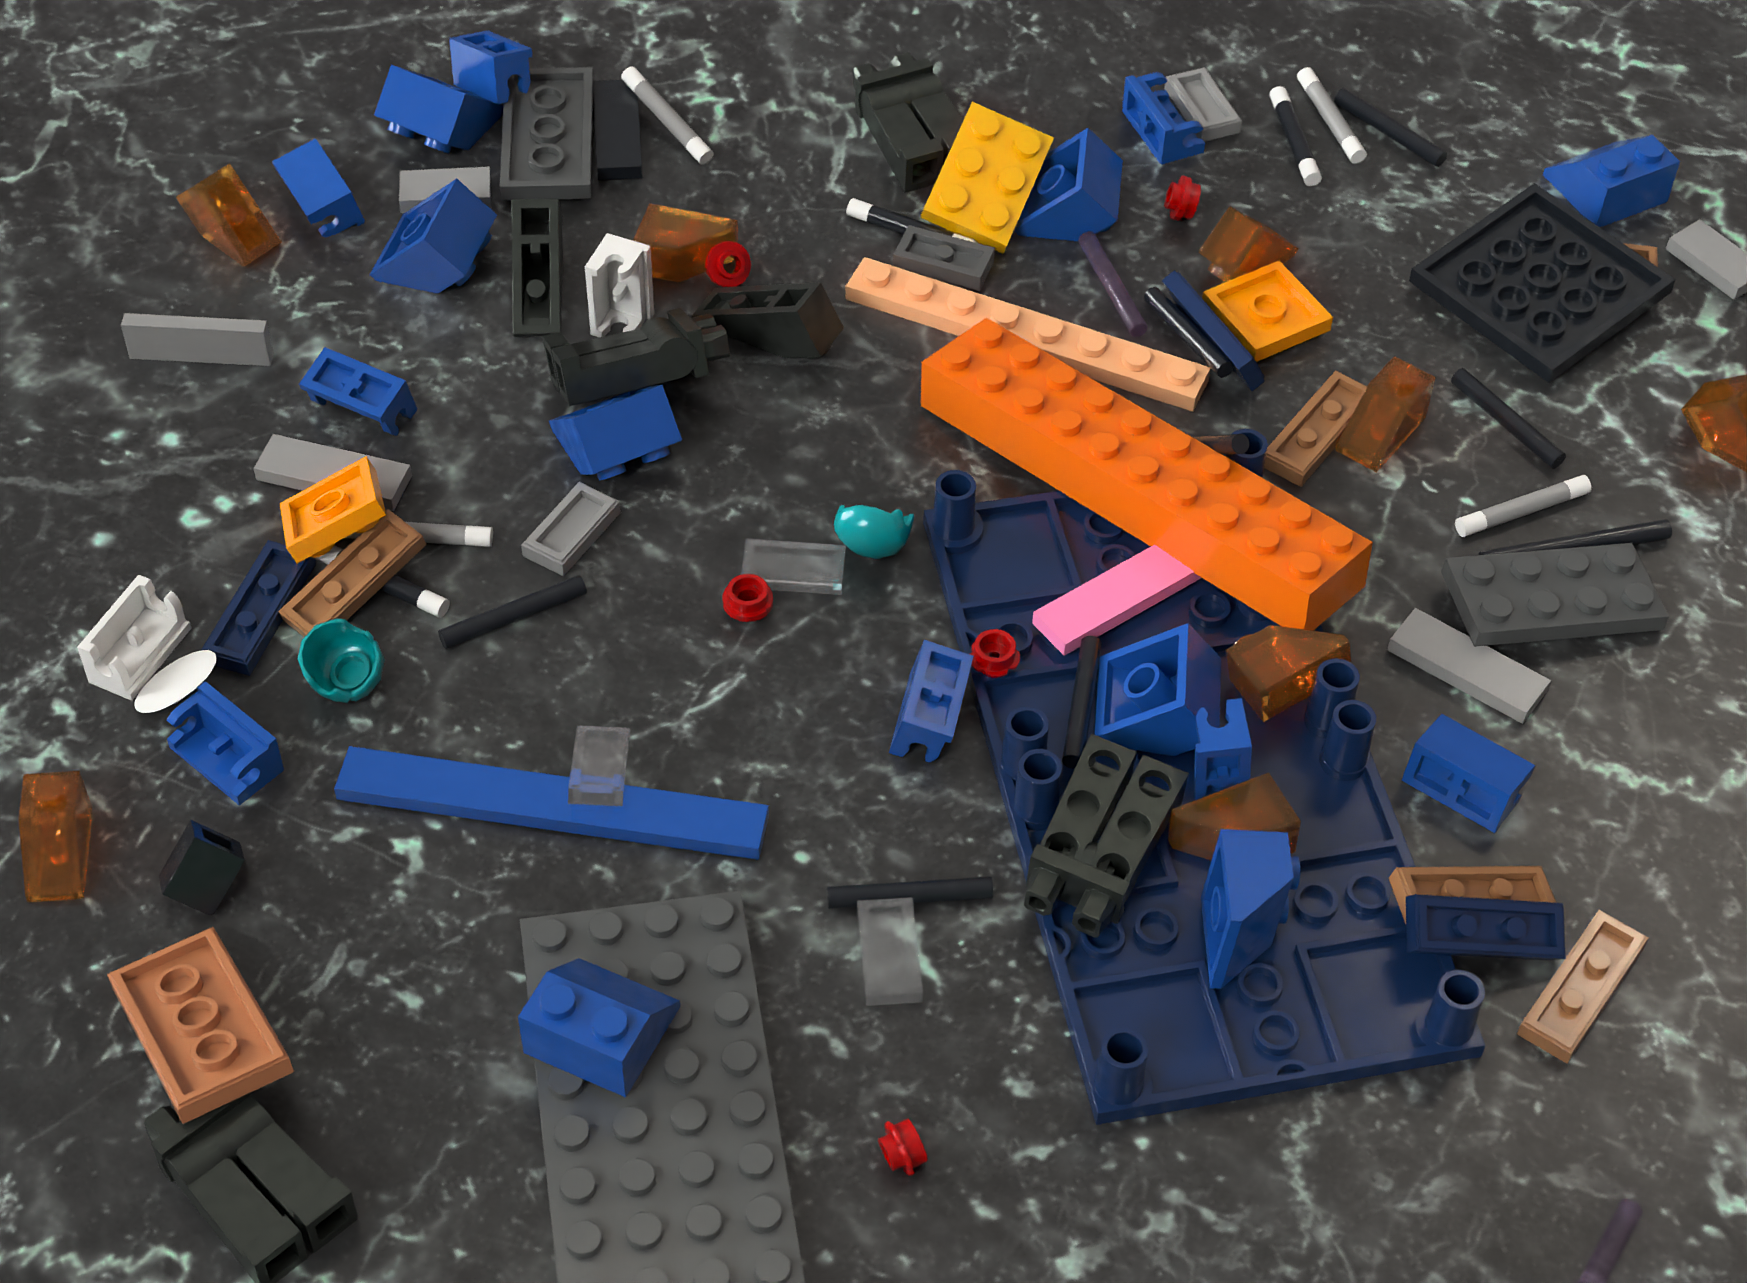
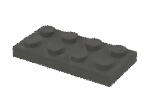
M593 67L529 68L530 87L527 93L519 91L517 86L518 76L513 74L507 83L510 89L508 102H505L503 106L500 168L501 200L590 199L592 194Z
M1632 543L1453 557L1445 559L1441 570L1474 647L1657 631L1664 629L1669 618Z

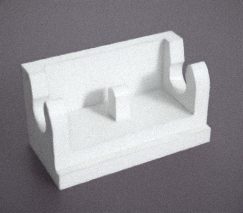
M607 233L585 266L590 334L599 338L608 334L611 331V326L615 323L622 322L627 324L623 328V332L640 329L646 319H651L654 316L650 246Z
M138 575L77 647L89 683L133 701L143 686L151 679L192 628L190 622L185 619L181 602L174 592L170 591L165 596L163 602L156 596V589L150 579Z

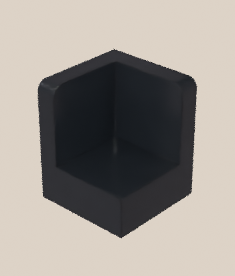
M190 820L160 872L159 881L162 895L207 915H213L245 861L240 842Z

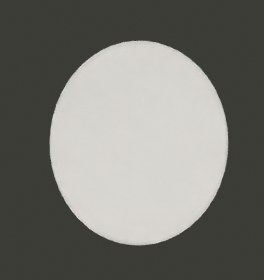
M209 650L197 651L167 665L155 674L140 690L135 699V709L141 713L155 712L178 702L190 694L212 672L217 660L216 654Z

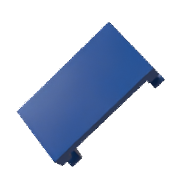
M488 30L449 38L453 83L455 86L493 103L501 104L508 102L510 90L507 84L508 79L513 74H516L518 76L517 86L519 91L522 93L528 92L530 87L529 58L532 57V48Z
M1155 72L1136 78L1134 75L1128 76L1125 79L1122 112L1159 163L1162 165L1204 153L1205 142L1194 134L1203 130L1202 125L1198 121L1185 122L1170 102L1169 94L1166 90L1152 92L1150 89L1155 85H1162L1167 82L1164 74Z
M316 138L272 161L276 171L305 213L310 224L322 221L329 215H335L332 222L324 224L319 228V232L323 237L340 233L354 224L360 226L365 223L352 192Z
M324 347L299 383L300 388L308 393L311 401L325 405L328 400L380 422L383 431L394 436L399 433L398 426L395 424L398 412L402 416L411 419L417 411V406L406 380Z
M927 640L923 641L909 675L889 750L890 754L903 757L909 751L912 743H920L927 747L925 761L932 762L939 757L945 742L951 743L973 655Z
M205 681L197 687L198 691L176 707L168 716L167 721L174 727L182 724L188 717L189 719L185 725L178 728L167 738L170 749L240 806L284 771L277 739Z
M1242 698L1227 700L1225 719L1228 721V724L1221 728L1213 727L1208 723V713L1204 707L1200 708L1197 712L1196 730L1199 744H1195L1193 800L1195 815L1249 809L1252 744Z
M1441 714L1415 742L1401 781L1495 833L1520 800L1522 795L1518 792L1531 777L1535 765Z

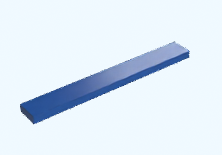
M352 746L348 747L334 788L336 799L342 801L756 860L760 858L769 818V805Z

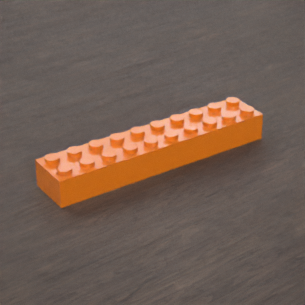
M988 318L983 319L922 361L921 406L1147 545L1158 546L1193 570L1201 578L1301 639L1309 635L1365 587L1372 541Z

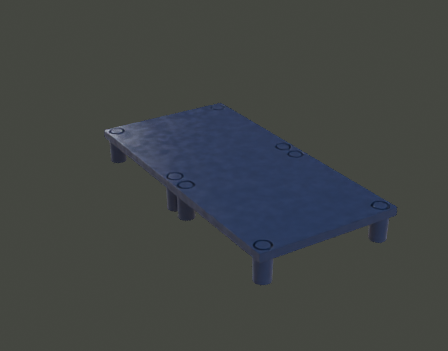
M1240 429L1233 432L1232 434H1244L1249 440V448L1244 454L1225 456L1263 478L1268 447L1266 438L1258 431L1252 429ZM950 470L942 473L937 478L934 509L924 510L923 524L959 650L967 654L972 653L971 646L980 633L990 629H998L1009 633L1014 638L1016 650L1020 652L1018 667L1014 670H1008L1006 676L991 678L982 672H977L971 666L968 681L1027 881L1030 857L1036 845H1041L1075 770L1063 765L1062 756L1080 652L1079 647L1064 656L1032 624L1033 612L1151 546L1061 491L975 503L976 482L974 478L964 471ZM1201 578L1098 636L1097 638L1102 642L1100 656L1189 623L1221 657L1219 728L1228 724V721L1225 719L1227 700L1242 698L1252 744L1249 809L1195 815L1193 808L1195 749L1176 756L1131 749L1137 752L1132 776L1143 755L1189 773L1182 804L1174 819L1171 818L1139 874L1128 899L1124 903V912L1118 924L1109 922L1102 933L1095 938L1078 931L1072 924L1073 914L1077 908L1075 906L1058 900L1051 915L1043 916L1035 912L1096 1125L1482 1057L1486 1045L1477 1024V1018L1485 996V988L1481 980L1468 971L1456 970L1451 955L1407 953L1406 924L1389 877L1396 867L1416 866L1370 751L1376 724V714L1368 704L1355 700L1360 680L1359 671L1351 662L1333 657L1321 624L1304 639H1301ZM1098 671L1087 741L1091 733L1094 734L1095 732ZM1107 756L1096 757V762L1119 771L1118 764L1112 758ZM1155 776L1145 778V782L1170 791L1169 785L1163 779ZM1121 797L1119 798V800H1118V802H1117V804H1116V806H1115V808H1114V810H1113V812H1112V814H1111V816H1110V818H1109V820H1108V822H1107V824H1106V826H1105V828H1104V830H1103V832H1102V834H1101V836H1100V838H1099L1097 844L1099 843V841H1100V839H1101V837H1102V835H1103V833H1104V831H1105V829H1106V827H1107V825H1108V823H1109V821H1110V819H1111V817H1112V815H1113V813H1114V811H1115V809H1116V807H1117V805H1118V803H1119ZM1220 830L1286 832L1289 837L1291 856H1298L1300 861L1297 890H1290L1288 894L1289 911L1285 924H1278L1271 947L1222 989L1210 988L1201 895Z

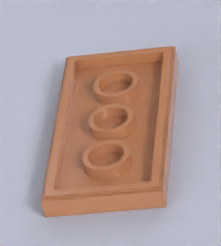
M214 927L107 974L111 986L182 1124L294 1072L289 1056Z

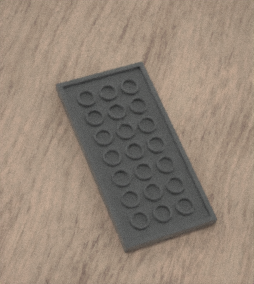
M741 890L520 919L528 1000L547 971L578 958L680 1000L678 1012L626 1098L534 1058L557 1283H805Z

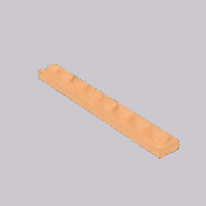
M863 258L846 285V300L960 336L983 319L988 318L1093 380L1191 412L1194 411L1209 381L1211 368L870 258Z

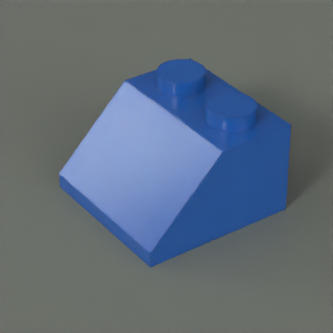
M391 65L374 116L389 121L388 130L413 139L415 132L427 136L424 142L425 145L445 153H450L452 146L469 150L503 115V105L493 103L435 78Z
M1086 128L1048 152L1014 232L1019 236L1083 242L1098 232L1107 231L1118 221L1123 160L1089 128Z
M1654 135L1614 142L1544 168L1543 176L1582 216L1598 227H1603L1668 202L1680 161Z
M456 178L402 215L370 276L379 282L437 294L454 283L460 286L473 274L476 269V265L473 263L476 255L491 240L492 235L489 233V230L497 214Z
M663 385L628 391L549 421L553 433L581 475L597 474L599 480H604L627 471L624 463L640 456L643 463L663 458L671 454L668 448L669 445L682 441Z
M1189 623L1100 656L1094 735L1128 749L1168 756H1176L1195 749V744H1199L1196 730V715L1200 708L1204 707L1206 709L1208 723L1211 726L1219 728L1221 657Z
M1220 830L1201 895L1210 988L1222 989L1271 947L1278 924H1285L1289 911L1288 894L1290 890H1297L1300 861L1298 856H1291L1289 837L1286 832Z
M581 958L575 959L547 971L519 1014L518 1021L523 1053L626 1098L678 1012L680 1000Z

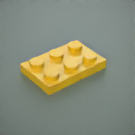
M972 102L920 218L956 234L974 239L979 244L994 247L995 251L1004 254L1054 137Z

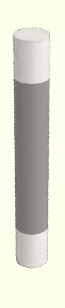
M635 67L627 68L622 73V80L700 164L709 162L713 157V151Z
M1312 68L1302 69L1297 75L1300 84L1350 161L1354 164L1362 162L1366 158L1367 152Z
M1581 475L1457 518L1455 521L1456 530L1461 537H1466L1591 492L1590 480L1586 475Z
M406 522L423 535L426 543L492 546V527ZM354 532L345 538L356 539L361 533Z

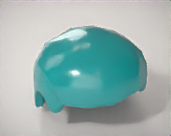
M841 505L835 516L834 528L839 539L851 551L862 557L879 559L895 555L902 549L909 539L915 516L911 513L908 516H903V512L899 509L889 513L870 506L856 505L845 508V505Z
M338 618L315 625L302 639L297 658L303 676L311 688L324 698L342 703L358 701L368 696L381 680L385 662L378 642L374 640L369 631L353 626L345 619Z

